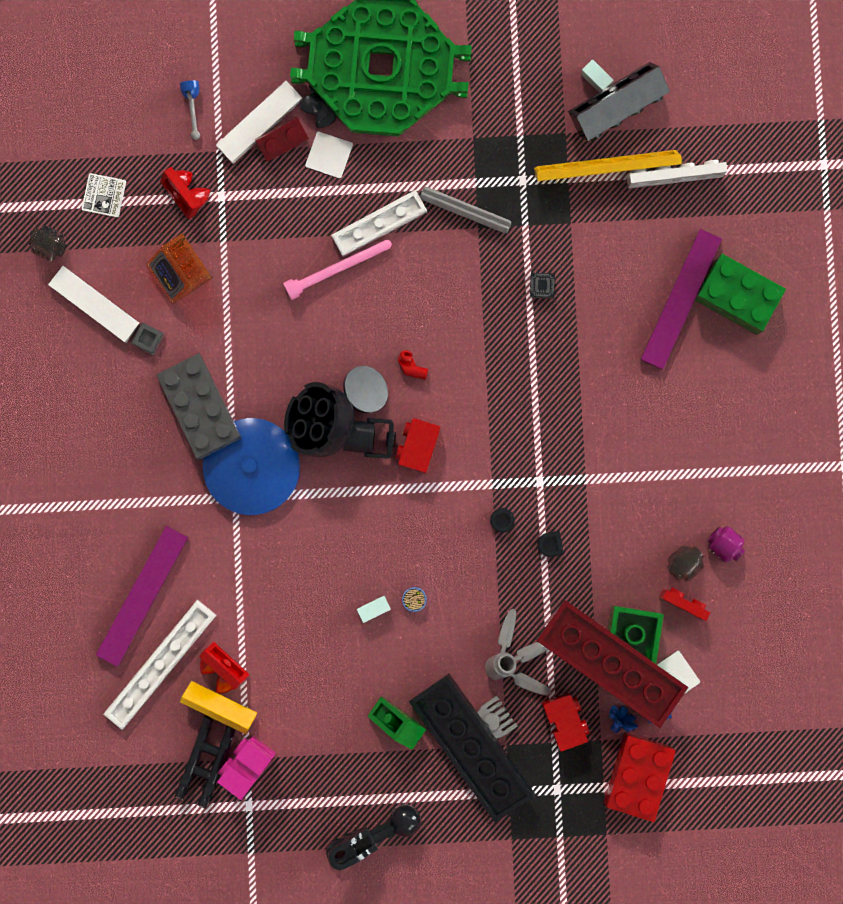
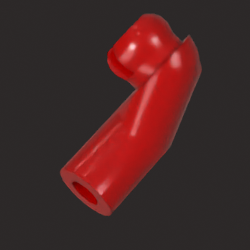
M403 350L398 356V364L406 376L426 380L428 368L416 366L412 353L408 350Z

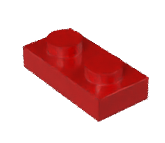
M671 587L670 591L662 590L659 598L701 620L707 621L711 613L705 610L707 605L696 599H693L692 602L684 599L685 594Z

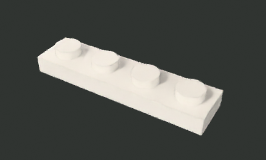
M709 160L704 162V165L695 166V163H685L680 165V168L671 169V166L658 167L656 171L648 172L647 169L633 170V173L629 174L627 178L628 189L721 178L727 173L726 162L719 163V160Z

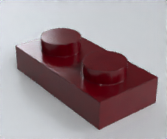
M295 117L256 138L255 141L268 162L307 141L309 138L298 117Z

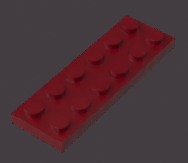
M566 600L562 602L536 639L538 643L659 728L662 727L689 688Z

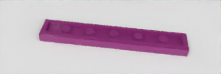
M702 229L698 231L642 354L641 361L663 370L722 238Z
M169 526L165 527L96 656L117 667L120 665L189 537Z

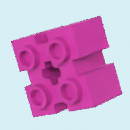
M252 736L249 740L244 738L233 752L236 755L235 759L229 758L218 772L221 777L217 783L240 800L243 799L276 754V752L255 736Z

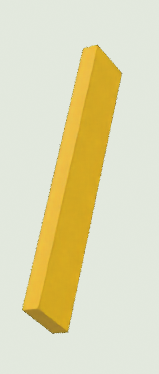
M676 150L537 166L534 168L537 181L679 165L682 164V157Z

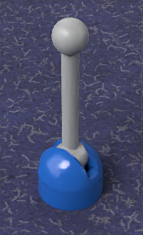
M183 81L180 83V90L184 98L189 99L192 122L191 138L198 140L200 133L197 131L194 98L198 96L200 91L199 81Z

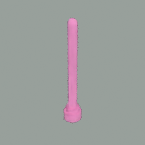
M384 240L300 281L290 279L283 283L291 300L300 297L299 294L303 293V289L390 249L392 243L389 240Z

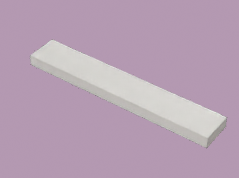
M197 600L103 715L123 730L217 615Z

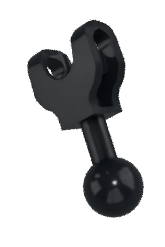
M400 805L392 811L389 821L369 831L367 826L330 842L326 848V856L330 865L336 870H344L377 851V843L395 834L402 837L414 835L421 825L420 813L411 805ZM342 850L345 851V854L339 858L335 857V854L337 852Z

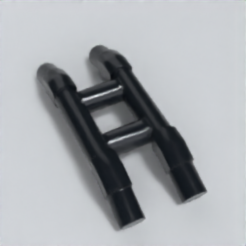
M204 715L197 739L174 796L177 799L184 800L194 775L207 779L197 806L204 809L207 808L219 778L218 772L223 767L236 729L227 726L219 747L207 743L206 741L213 722V718ZM202 751L216 756L211 770L197 765Z

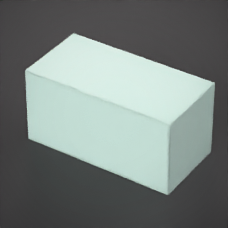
M593 59L581 71V75L598 92L611 86L614 81Z
M385 595L357 608L363 623L391 610Z

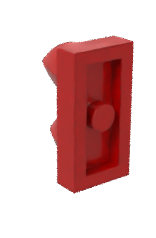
M170 167L163 172L160 182L189 220L197 214L198 209L208 200L211 190L208 188H193L189 190L187 187L191 183L193 173L186 170L175 171Z
M215 642L208 646L199 656L201 658V674L216 672L219 675L216 681V693L218 694L227 693L233 689L236 690L250 675Z

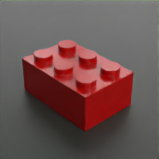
M624 732L603 802L605 806L655 822L676 750L671 746Z

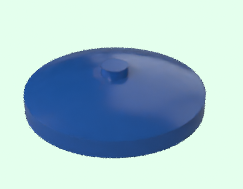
M257 418L234 421L242 439L203 458V475L206 486L215 500L230 511L244 515H260L273 511L288 500L297 486L300 476L299 453L291 448L292 444L288 434H285L283 429L272 422Z

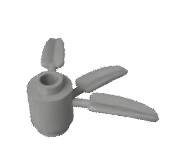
M511 609L505 617L499 634L498 644L502 646L501 653L490 657L486 661V674L493 680H501L511 676L515 678L514 683L523 689L539 695H550L552 693L551 690L544 684L521 672L514 673L516 661L520 660V662L525 663L548 649L536 642L518 650V656L516 657L505 652L506 648H509L511 645L516 622V610Z

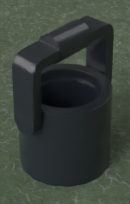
M367 418V421H354L352 434L343 447V451L364 453V457L390 458L392 447L396 445V432H394L393 420ZM375 423L389 424V431H387L386 435L387 454L373 453Z

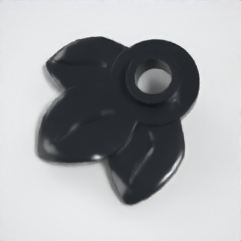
M309 85L312 94L307 95L302 100L300 110L309 114H316L317 128L327 127L336 120L337 116Z

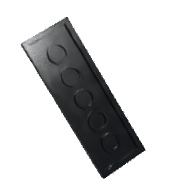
M449 673L409 701L494 822H497L534 798L536 794Z

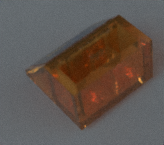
M183 233L164 244L146 263L172 304L178 302L213 278Z

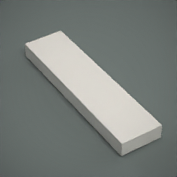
M285 81L216 144L217 148L234 164L256 144V138L269 132L303 98Z
M414 190L331 236L342 257H345L427 213V209L417 191Z
M64 266L61 267L48 284L125 343L140 326L139 322Z

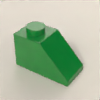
M382 696L367 716L393 740L413 750L426 731L411 716Z

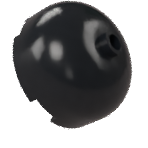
M320 382L308 383L304 385L305 389L297 397L293 396L290 400L284 418L285 434H288L292 444L291 448L294 451L311 457H327L337 453L348 442L354 428V410L348 397L338 388Z

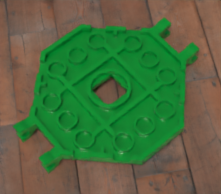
M354 0L347 7L344 6L334 14L321 28L318 27L312 33L294 31L295 47H307L309 45L310 53L308 70L291 67V83L303 84L308 82L351 133L399 137L449 95L467 98L469 82H452L454 58L470 62L472 45H455L441 32L434 20L420 8L416 0ZM370 53L394 55L392 75L370 74Z

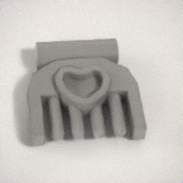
M496 695L480 707L478 714L494 737L500 738L518 726L514 723L502 731L503 728L513 722V719L510 718L500 725V722L510 715L505 713L503 716H499L506 710L505 707H502L495 713L492 712L502 705L501 701L487 709V707L499 700Z

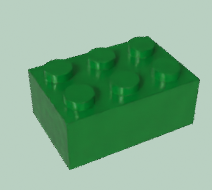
M721 254L716 259L694 301L758 335L764 331L786 288L732 258Z
M611 605L607 630L656 664L664 614Z

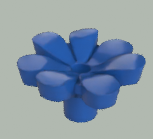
M612 706L610 709L609 717L614 721L610 729L614 733H618L621 729L630 732L638 727L634 722L637 718L633 714H627L628 709L625 706H621L620 709Z

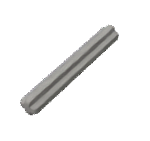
M424 187L421 192L420 198L423 201L502 233L509 231L511 221L429 187Z

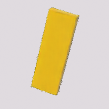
M191 681L180 700V703L244 734H247L257 715V712Z

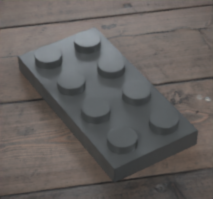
M200 353L156 375L197 460H201L242 439Z

